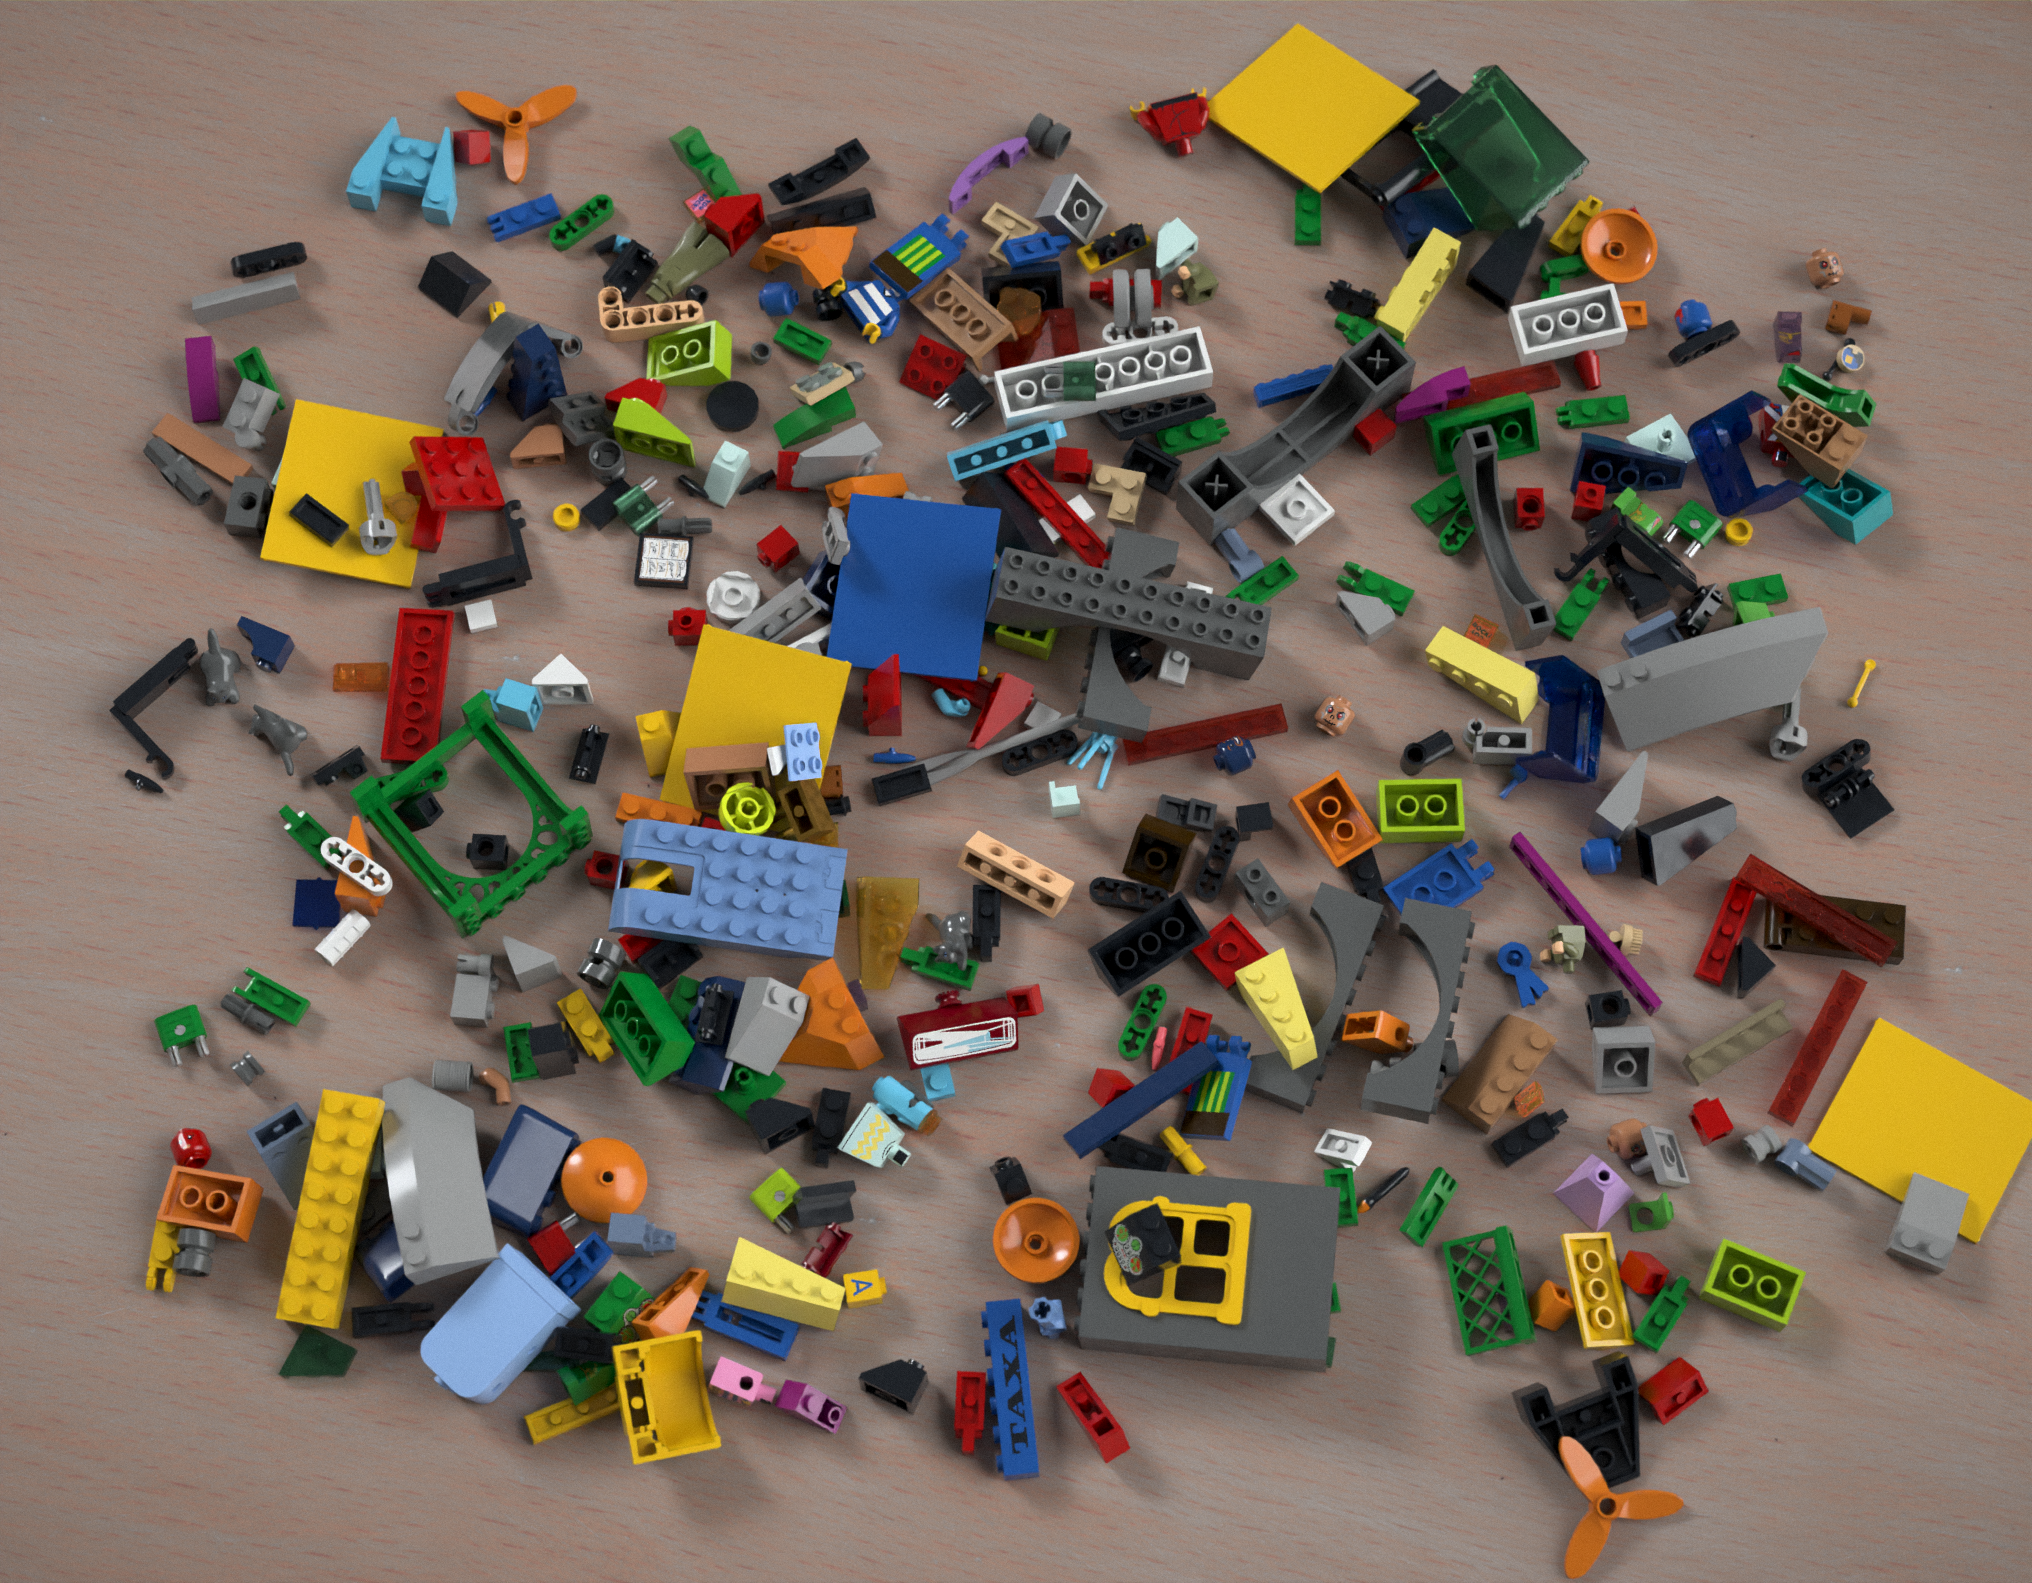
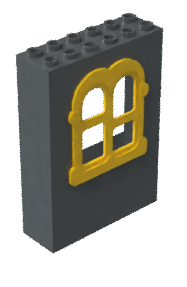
M1097 1166L1096 1175L1090 1176L1089 1192H1091L1093 1203L1087 1204L1086 1220H1088L1090 1231L1084 1232L1083 1248H1085L1087 1260L1082 1259L1080 1267V1277H1082L1084 1288H1078L1077 1305H1079L1081 1316H1076L1074 1322V1334H1076V1340L1080 1341L1083 1350L1326 1373L1340 1188ZM1158 1203L1163 1216L1178 1217L1184 1221L1182 1247L1179 1251L1182 1263L1164 1271L1161 1297H1140L1134 1295L1128 1289L1105 1231L1130 1214ZM1197 1221H1223L1230 1224L1229 1249L1226 1256L1198 1255L1193 1251ZM1185 1265L1223 1269L1226 1272L1223 1302L1211 1304L1175 1299L1174 1291L1177 1268Z

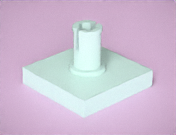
M1671 414L1627 436L1624 441L1625 443L1687 461L1688 465L1697 461L1700 456Z

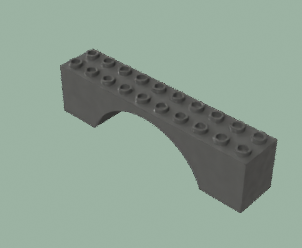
M1379 326L1341 355L1336 365L1314 393L1276 428L1239 450L1232 452L1217 451L1178 482L1176 510L1212 546L1215 544V539L1223 531L1238 526L1259 509V505L1298 474L1302 476L1351 438L1358 423L1377 409H1381L1384 412L1406 395L1411 388L1416 362Z
M1005 547L994 571L985 621L1037 633L1065 626H1096L1129 631L1153 638L1177 649L1194 663L1196 669L1250 680L1265 655L1272 608Z

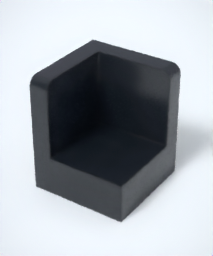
M429 789L408 797L394 812L413 833L431 826L444 813V810Z
M1269 802L1236 806L1235 820L1239 833V842L1250 840L1252 832L1273 829Z

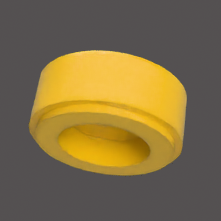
M561 504L553 512V521L559 530L569 532L578 527L580 514L574 505Z
M1735 518L1729 521L1724 531L1726 540L1734 546L1747 544L1753 534L1751 524L1742 518Z

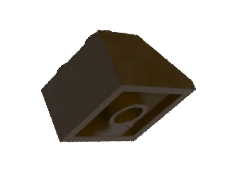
M1145 813L1137 826L1122 873L1173 893L1187 863L1197 833Z

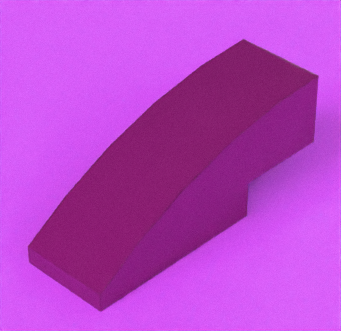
M212 336L185 338L187 379L193 422L220 421L219 373L216 369V345Z
M1465 366L1444 372L1418 386L1396 407L1393 418L1394 423L1397 424L1446 411L1448 401L1467 397L1471 383Z

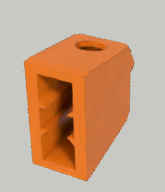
M1369 1011L1346 1015L1341 1039L1343 1042L1379 1054L1407 1053L1413 1047V1038L1408 1036L1409 1024L1384 1011Z

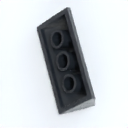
M982 472L964 494L962 501L966 506L1001 509L995 551L998 558H1001L1005 547L1052 558L1060 556L1026 500L1004 477V473Z
M1180 890L1087 951L1098 977L1119 997L1207 941L1211 936Z

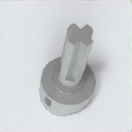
M369 479V482H363L368 521L364 522L359 528L360 539L364 550L368 554L384 555L390 551L397 540L396 526L393 521L384 519L379 482H375V479ZM374 540H377L378 545L374 546Z
M1800 688L1797 690L1793 703L1783 704L1782 724L1773 727L1770 732V752L1774 758L1779 760L1792 761L1807 748L1808 733L1803 727L1798 725Z

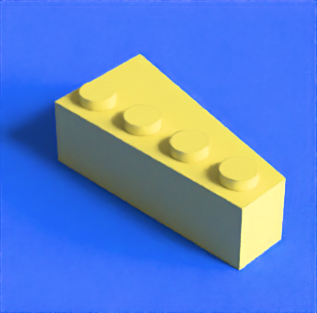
M1433 228L1415 259L1405 270L1398 286H1394L1390 292L1387 304L1385 306L1382 305L1378 309L1374 317L1377 320L1376 326H1381L1387 333L1405 342L1454 271L1461 242Z
M1442 626L1425 650L1427 663L1430 668L1436 672L1443 673L1521 725L1539 701L1534 672Z
M1284 947L1234 972L1240 995L1292 1070L1317 1058L1314 1037Z
M739 1237L721 1302L834 1331L845 1288Z

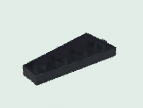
M1198 393L1171 398L1168 404L1152 401L1146 402V407L1132 409L1131 405L1120 407V412L1109 414L1107 409L1099 410L1098 419L1119 441H1129L1139 435L1156 433L1159 429L1179 426L1183 422L1192 419L1205 418L1207 415L1216 412V403L1207 394Z

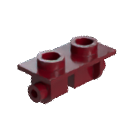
M835 1222L826 1225L816 1240L822 1246V1249L819 1251L816 1247L812 1246L805 1259L801 1262L802 1267L826 1278L854 1235L840 1230L841 1227Z

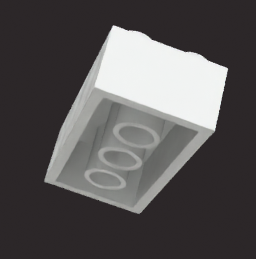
M1614 283L1511 306L1508 317L1522 367L1576 355L1586 350H1598L1624 344L1628 332Z

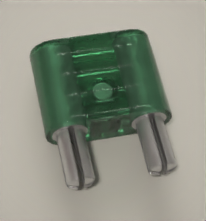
M1063 361V365H1045V374H1063V389H1046V398H1064V401H1096L1095 361Z
M654 476L648 478L640 486L635 484L612 502L615 511L637 537L640 536V533H644L657 523L659 519H662V513L674 505V501H671L663 509L659 510L672 498L668 497L656 506L646 494L649 489L658 483L657 479L645 489H642L655 479Z

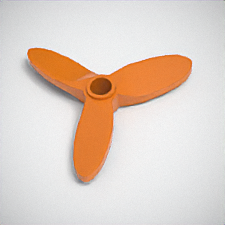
M571 85L556 86L532 96L519 108L508 107L488 96L471 91L456 92L455 97L458 104L472 115L505 130L503 145L505 172L508 180L512 184L518 185L525 176L529 159V145L526 133L529 129L548 123L566 111L575 102L577 90Z
M1562 1436L1560 1438L1559 1452L1566 1471L1575 1486L1589 1502V1511L1576 1526L1564 1559L1566 1576L1570 1579H1577L1591 1568L1600 1555L1607 1541L1612 1520H1615L1617 1517L1642 1520L1669 1516L1679 1511L1683 1507L1684 1501L1674 1493L1653 1489L1632 1490L1617 1494L1610 1492L1599 1468L1582 1445L1570 1437ZM1604 1498H1607L1611 1505L1610 1510L1606 1514H1603L1599 1507L1600 1502Z

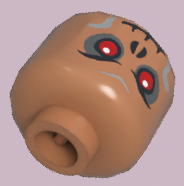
M1826 248L1812 252V258L1805 264L1811 283L1819 286L1820 289L1840 283L1839 278L1843 276L1844 269L1838 253L1834 251L1827 252Z
M1340 695L1336 699L1333 697L1325 698L1314 715V719L1317 722L1316 727L1333 738L1335 735H1343L1355 718V713L1350 708L1352 703Z
M1630 1118L1613 1124L1610 1128L1609 1137L1606 1138L1611 1153L1616 1152L1622 1159H1629L1645 1153L1647 1149L1640 1129L1647 1127L1646 1123L1640 1122L1636 1118Z

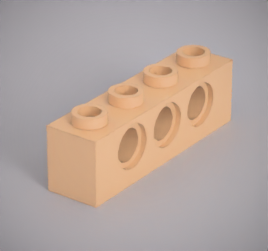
M977 831L965 844L957 867L1051 918H1054L1066 905L1075 883L980 831Z

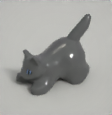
M210 628L207 635L209 650L203 652L200 658V669L206 676V705L211 707L215 703H224L227 699L232 704H237L240 695L234 681V673L239 672L241 668L240 657L235 651L220 647L216 632Z
M255 704L253 709L258 714L252 716L251 730L248 731V734L254 733L255 737L266 734L273 746L280 752L288 776H292L294 764L291 759V753L298 749L302 741L307 739L306 728L288 719L281 718L280 715Z
M960 911L956 914H948L940 920L935 914L927 913L925 915L926 919L939 931V936L943 943L933 948V952L938 954L934 961L936 963L944 962L949 964L957 962L959 970L965 971L967 949H972L974 945L972 933L969 932L971 923L969 914L965 911Z

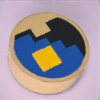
M1856 345L1843 347L1838 351L1836 358L1840 369L1848 373L1859 370L1865 361L1863 351Z

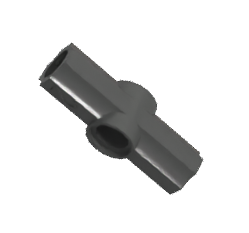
M161 437L152 438L146 443V447L143 450L144 454L160 469L162 476L173 488H178L195 506L203 505L210 499L213 493L212 488L196 473L195 468L182 454L178 455Z

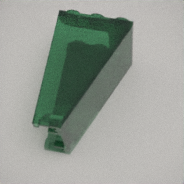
M1498 65L1480 67L1473 74L1475 78L1471 81L1473 86L1443 113L1435 114L1432 117L1434 120L1428 126H1425L1422 122L1411 131L1477 231L1508 230L1510 228L1522 229L1531 222L1530 218L1535 213L1541 212L1549 205L1548 201L1552 197L1561 194L1566 189L1565 185L1581 176L1583 173L1582 169L1590 162Z

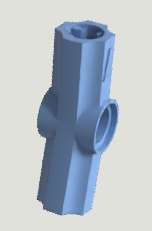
M1045 1297L1034 1300V1304L1029 1308L1031 1318L1039 1324L1041 1335H1046L1049 1340L1059 1338L1060 1333L1067 1330L1061 1300H1048Z

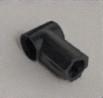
M1442 729L1418 743L1408 744L1400 759L1401 770L1408 775H1417L1424 767L1454 752L1455 746L1448 732ZM1408 756H1416L1420 762H1412L1408 759Z

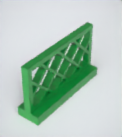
M1507 1225L1496 1227V1230L1442 1243L1466 1356L1523 1343L1527 1345L1537 1342L1513 1230ZM1493 1238L1495 1250L1490 1258H1487L1478 1252L1477 1249L1483 1240ZM1475 1243L1473 1247H1470L1467 1244ZM1464 1246L1470 1250L1462 1265L1453 1260L1451 1248ZM1474 1254L1487 1261L1479 1275L1466 1268ZM1496 1257H1498L1499 1264L1494 1262ZM1454 1265H1456L1457 1267H1459V1270L1457 1271V1273H1456V1271H1455ZM1491 1265L1499 1268L1502 1275L1496 1286L1483 1279ZM1464 1271L1476 1278L1468 1293L1461 1290L1458 1285V1280ZM1480 1282L1493 1289L1485 1304L1472 1297ZM1503 1284H1504L1505 1293L1500 1290V1288H1501V1286H1502ZM1460 1293H1462L1463 1295H1465V1298L1463 1299V1301L1461 1300V1295H1460ZM1497 1293L1507 1298L1508 1305L1502 1314L1489 1307ZM1470 1299L1482 1306L1474 1321L1467 1318L1464 1314V1308ZM1486 1310L1499 1317L1491 1332L1478 1325ZM1509 1312H1510L1511 1321L1506 1318V1316L1508 1315ZM1466 1321H1468L1469 1323H1471V1326L1469 1327V1329L1467 1328V1323H1466ZM1503 1321L1513 1326L1515 1338L1502 1340L1495 1336ZM1477 1327L1488 1334V1337L1482 1346L1472 1348L1470 1336ZM1493 1338L1499 1341L1495 1343H1490Z

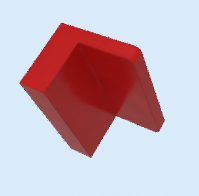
M421 495L410 547L436 554L442 540L448 511H432L428 498L424 495Z
M1677 1357L1638 1387V1396L1650 1405L1657 1421L1663 1426L1709 1392L1700 1371L1681 1357Z

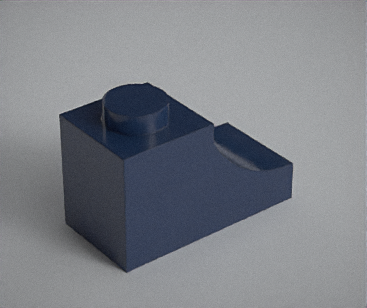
M241 616L237 627L242 636L253 643L251 655L256 663L255 665L265 672L272 670L281 673L295 647L290 635Z

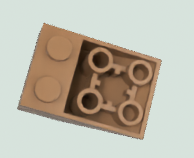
M1800 394L1771 429L1774 435L1810 475L1831 488H1834L1861 454L1868 437L1863 432Z

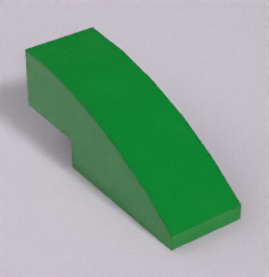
M845 386L813 405L805 404L773 424V428L782 449L831 432V426L855 418V406Z

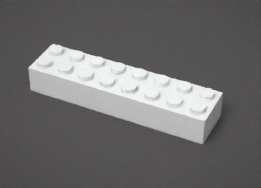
M1200 326L994 372L995 390L1007 432L1047 420L1050 423L1096 413L1099 410H1110L1212 387L1213 370ZM1094 363V375L1045 374V365ZM1074 378L1079 380L1081 383L1080 387H1094V399L1045 397L1046 389L1071 387L1070 383Z

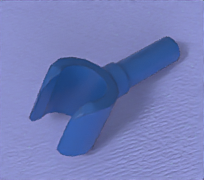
M1518 763L1509 771L1514 779L1500 793L1499 797L1504 800L1514 787L1527 779L1528 772L1522 763Z

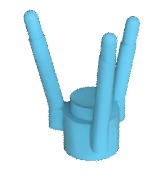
M1092 732L1088 740L1067 760V765H1071L1090 746L1092 747L1077 766L1079 770L1087 764L1096 751L1102 754L1108 751L1097 788L1101 790L1114 753L1119 747L1115 744L1118 737Z

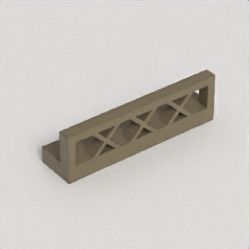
M1782 998L1687 1053L1682 1064L1697 1086L1793 1029L1782 1012L1786 1006Z

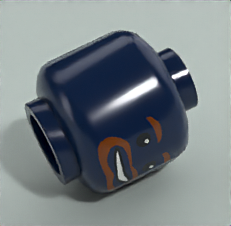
M1235 736L1217 744V755L1213 756L1217 769L1219 771L1224 770L1230 776L1250 769L1253 766V760L1256 759L1251 742L1248 739L1244 740L1241 736Z

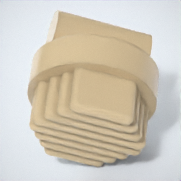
M1623 924L1620 932L1612 931L1606 934L1613 943H1617V948L1624 956H1627V954L1634 956L1639 954L1638 951H1640L1639 948H1641L1643 941V930L1635 929L1632 925Z

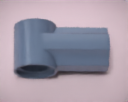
M1235 528L1223 531L1215 539V544L1229 562L1230 571L1239 583L1247 581L1264 569L1259 555L1256 551L1250 550Z
M1790 1138L1774 1161L1775 1165L1784 1173L1790 1176L1797 1175L1821 1192L1825 1190L1836 1173L1835 1169L1812 1155L1807 1145L1795 1138Z

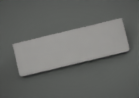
M290 272L191 297L193 303L191 307L200 325L299 300L301 297L295 274Z
M799 578L729 631L776 643L819 611L821 606L809 592L803 579Z

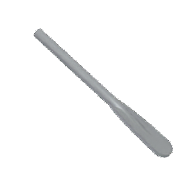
M1076 713L986 745L980 749L964 750L936 756L905 766L901 770L924 763L930 785H934L965 770L980 759L1079 723V718L1075 717Z

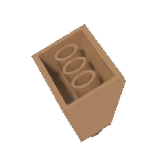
M1508 1014L1441 1101L1488 1134L1554 1049L1558 1039L1535 1022Z

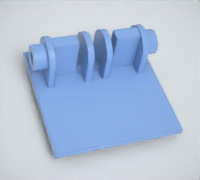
M817 722L784 725L788 780L797 781L822 778V761L819 753L820 736L817 730Z

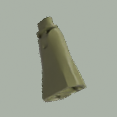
M695 221L692 222L672 253L655 273L650 282L652 286L645 292V295L655 304H663L666 299L670 301L700 276L730 256L728 249L714 235H708L705 228Z

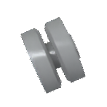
M1136 269L1134 272V286H1129V273L1127 270H1113L1115 328L1129 326L1130 311H1135V323L1138 327L1152 325L1151 310H1154V299L1150 269Z

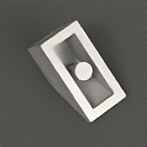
M1345 591L1337 594L1335 605L1366 646L1393 630L1395 613L1380 598Z

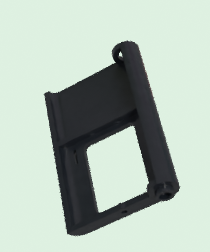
M1432 69L1404 90L1420 100V104L1367 152L1396 131L1404 132L1428 150L1383 184L1376 182L1372 185L1349 168L1340 177L1370 197L1376 205L1387 207L1503 120V112L1498 104L1491 99H1487L1480 106L1443 81L1437 71Z

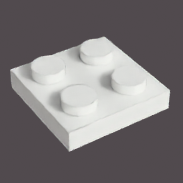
M1300 474L1259 505V510L1293 546H1296L1335 514V510Z

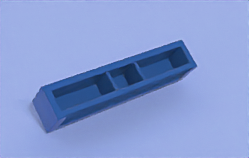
M1321 365L1313 370L1307 369L1299 374H1290L1282 379L1276 378L1268 383L1257 384L1254 386L1253 395L1258 408L1314 392L1331 372L1333 365Z

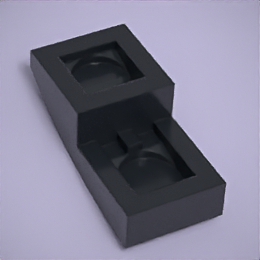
M1162 794L1159 797L1156 817L1188 830L1211 832L1214 826L1217 804L1194 798L1187 801Z

